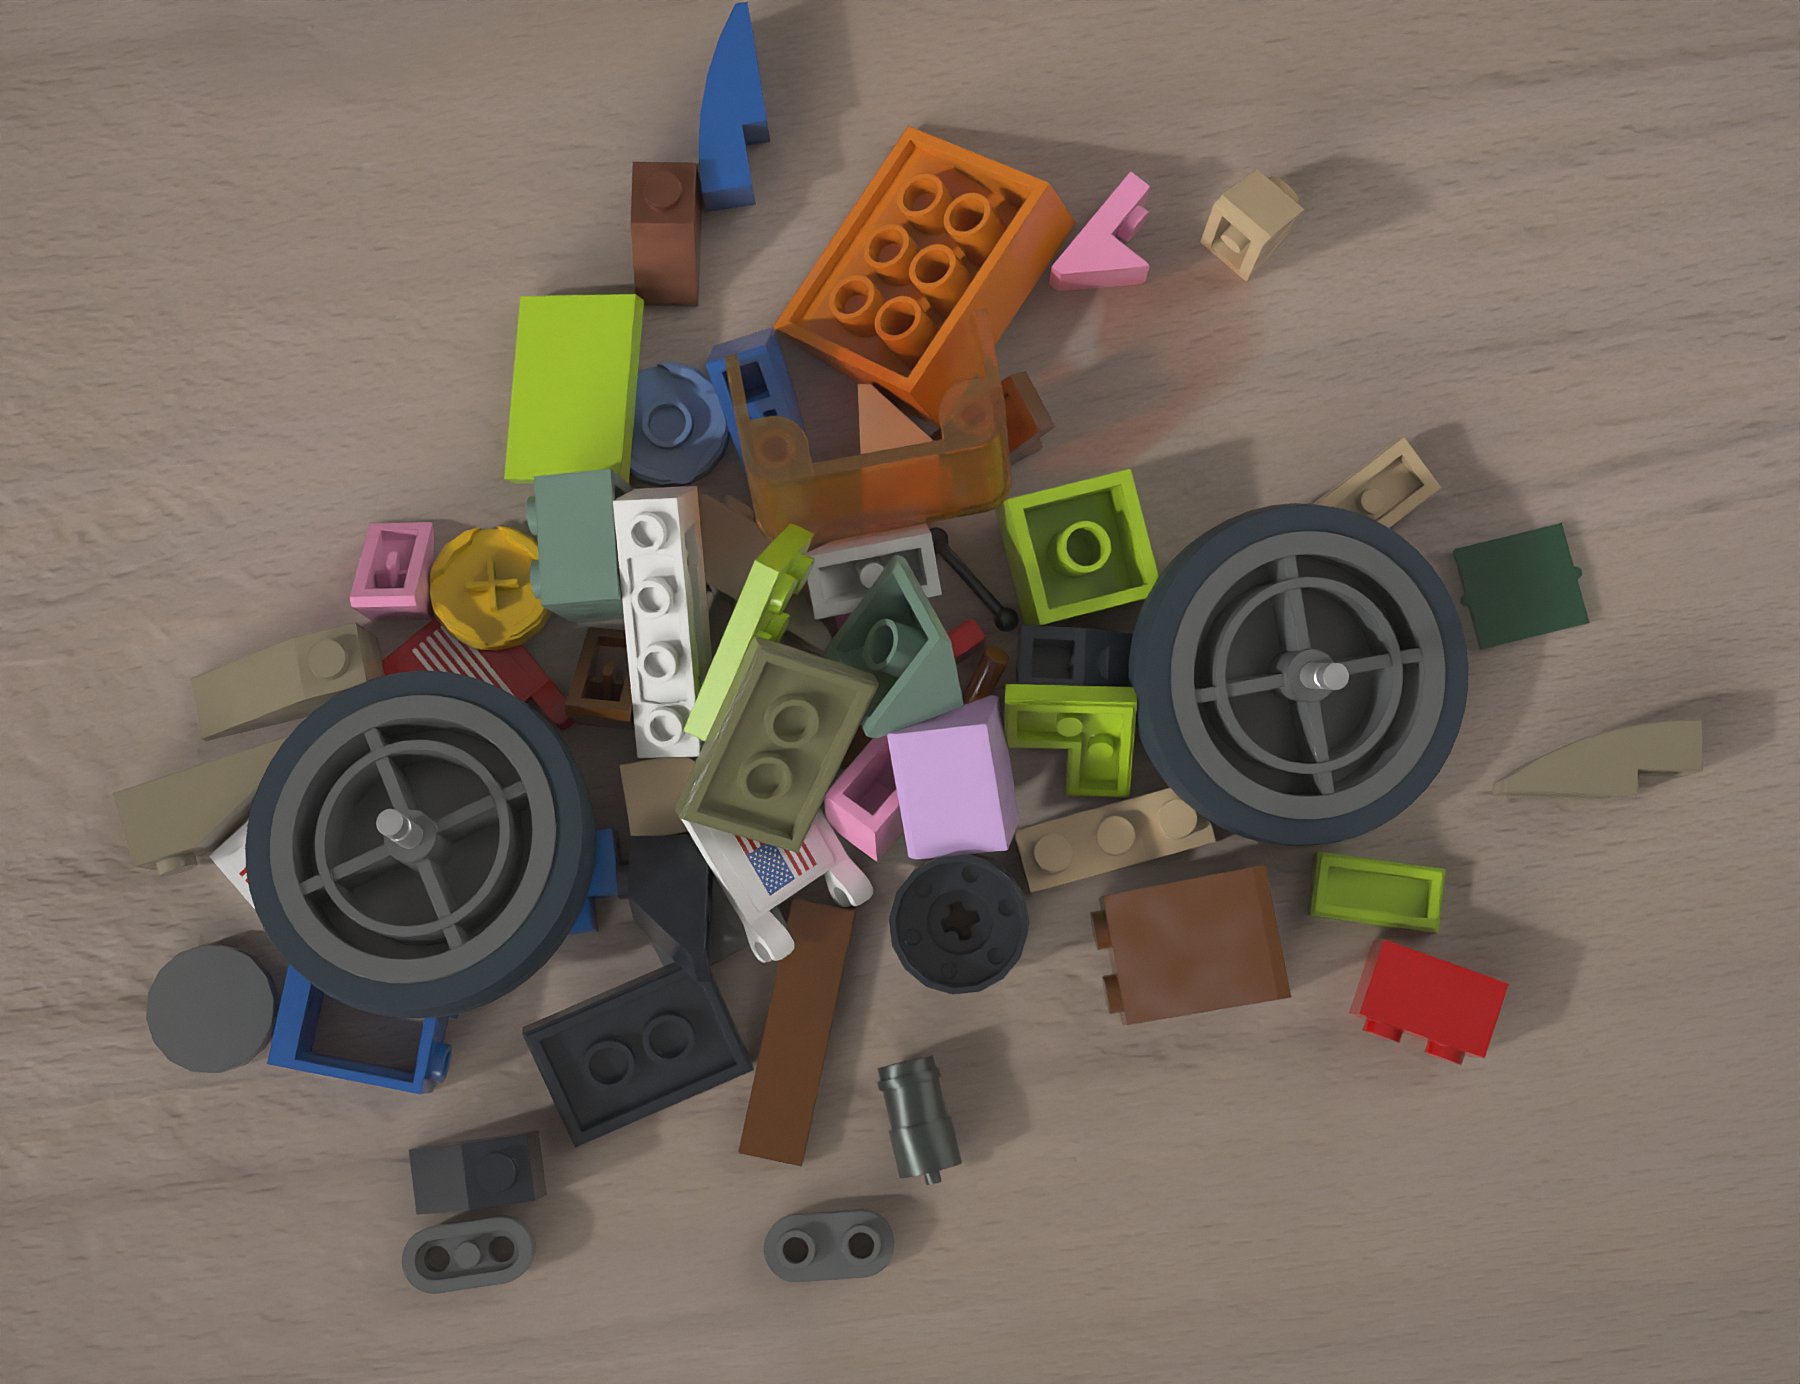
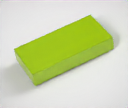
M1319 851L1315 852L1307 916L1432 934L1439 933L1446 869Z

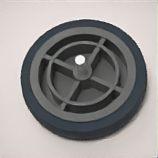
M1289 503L1250 510L1222 522L1188 544L1168 564L1149 592L1138 616L1131 642L1128 684L1129 687L1134 688L1137 695L1135 725L1143 747L1163 780L1181 800L1216 825L1241 837L1280 846H1313L1355 838L1382 826L1408 808L1429 787L1442 769L1458 736L1466 707L1469 667L1463 628L1454 602L1438 574L1416 548L1385 525L1364 515L1345 509L1317 504Z
M443 671L394 673L371 679L333 697L313 711L283 742L270 761L252 803L245 844L246 873L255 911L268 937L286 961L316 988L346 1005L373 1014L398 1018L444 1017L471 1011L512 992L530 979L559 949L573 928L583 908L591 885L596 853V828L591 797L584 777L571 751L558 732L527 703L494 685L462 674Z

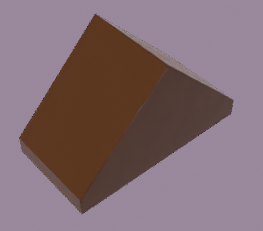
M588 627L565 703V715L578 725L635 730L626 633L624 630Z

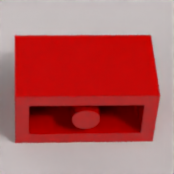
M1386 939L1374 940L1349 1014L1365 1019L1362 1031L1395 1043H1400L1403 1033L1427 1041L1424 1053L1462 1066L1465 1055L1485 1058L1509 983Z

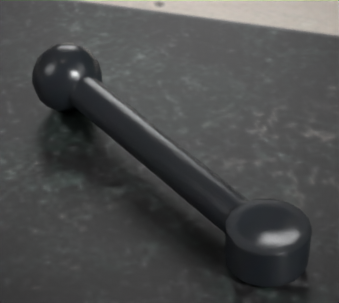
M938 527L929 529L932 535L935 554H940L993 613L996 627L1004 632L1014 630L1019 622L1017 612L1012 608H1004L950 548L946 531Z

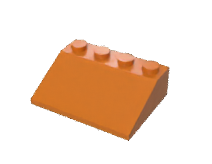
M907 126L773 328L783 337L858 384H871L897 408L941 428L1076 222L1050 183Z

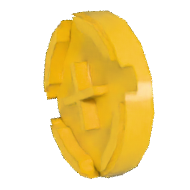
M497 526L498 529L488 528L485 530H481L478 527L464 531L443 547L431 567L429 593L436 618L452 638L471 648L499 651L522 645L542 630L552 614V611L541 606V599L535 598L531 587L530 567L533 560H539L538 542L513 527Z

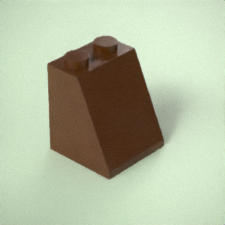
M1266 865L1104 895L1098 898L1101 910L1090 912L1097 950L1108 948L1113 973L1102 976L1107 1009L1109 1014L1120 1013L1122 1025H1132L1291 997Z

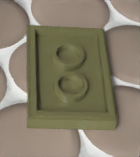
M754 635L677 801L675 809L678 817L686 821L798 853L879 686L874 674Z

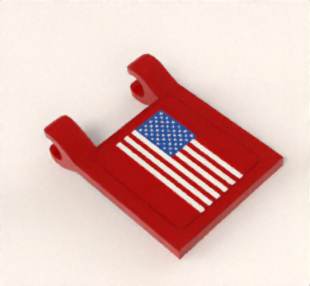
M435 617L382 660L385 676L410 671H443L462 674L494 685L525 703L534 699L551 722L561 730H566L575 723L565 715L567 697L523 645L499 651L474 649L452 638Z

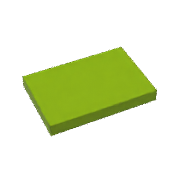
M636 294L520 296L504 480L513 484H534V476L611 469L629 484L644 300Z

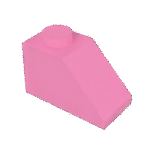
M887 735L878 739L873 738L829 788L824 798L826 819L831 828L876 862L881 859L904 831Z

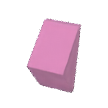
M433 522L370 523L350 593V602L353 609L371 621L434 619V609L429 593L430 573L434 563Z

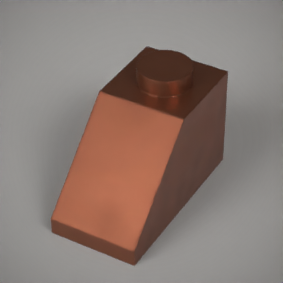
M633 162L631 238L635 294L644 300L645 306H699L702 188L696 163Z

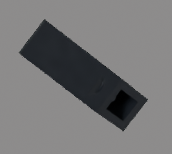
M1021 625L1018 632L1016 684L1129 687V656L1133 634L1089 628Z

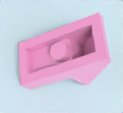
M1130 171L1052 265L1049 285L1059 292L1137 285L1146 281L1150 265L1119 241L1118 238L1120 237L1126 243L1129 242L1148 218L1150 212L1144 208L1150 186Z

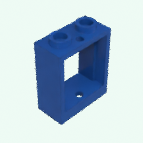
M289 964L267 1064L420 1095L432 1093L435 1082H444L452 1054V1045L444 1043L449 1017L456 1019L459 1014L425 1018L413 1072L312 1052L324 992L312 985Z

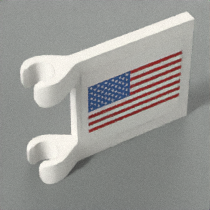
M820 808L798 853L682 819L743 923L754 955L763 963L770 962L771 960H782L794 950L792 937L770 910L821 875H825L830 895L836 905L841 908L861 905L873 895L874 889L869 879L848 857Z

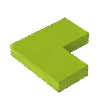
M1005 684L1004 734L1007 747L1067 749L1065 795L1129 797L1137 710V695L1134 688Z

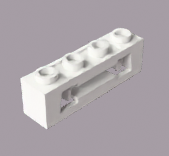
M697 486L633 489L613 500L637 757L699 756L705 741L683 731L712 663Z

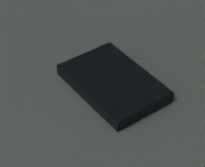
M672 962L524 1026L522 1029V1035L575 1148L754 1070L753 1062L711 968L710 982H696L676 962Z

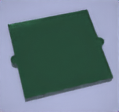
M1562 523L1453 550L1464 590L1460 603L1464 607L1469 608L1480 650L1590 623L1578 579L1582 576V570L1579 567H1574Z

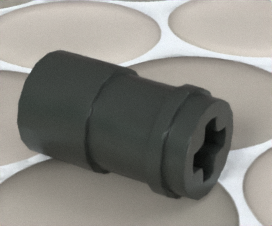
M933 1055L877 1068L880 1078L877 1084L879 1092L883 1091L891 1130H889L899 1177L908 1178L924 1174L926 1185L942 1182L940 1170L960 1165L962 1160L951 1115H947L939 1082V1077H941L940 1068L936 1067Z

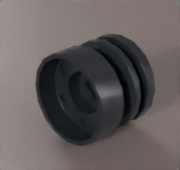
M978 853L935 857L917 867L896 892L889 916L892 947L904 969L924 986L952 995L980 992L1004 979L1021 958L1029 930L1026 896L1014 874L992 857ZM961 902L966 911L977 910L979 919L972 922L970 935L962 936L958 927L947 929L944 919L952 914V903Z

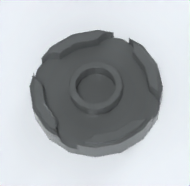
M201 945L178 953L159 970L148 992L146 1020L153 1042L169 1061L191 1072L223 1073L248 1064L266 1048L273 1034L271 1032L275 1026V1017L278 1016L279 997L271 974L256 957L232 946Z

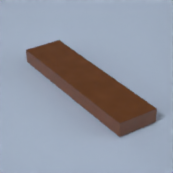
M792 898L786 930L794 941V950L782 960H779L738 1153L801 1167L803 1165L856 911Z

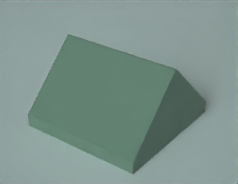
M895 554L824 650L829 660L872 673L877 679L879 686L860 723L866 736L875 739L886 736L889 732L905 729L964 706L951 640L907 560Z

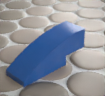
M748 2L736 3L719 37L705 84L700 112L698 155L702 195L707 212L756 204L747 145L771 142Z

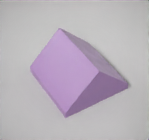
M991 695L905 729L888 733V744L907 851L910 858L926 859L1008 850L1020 818L1009 751L1004 734L1000 697Z

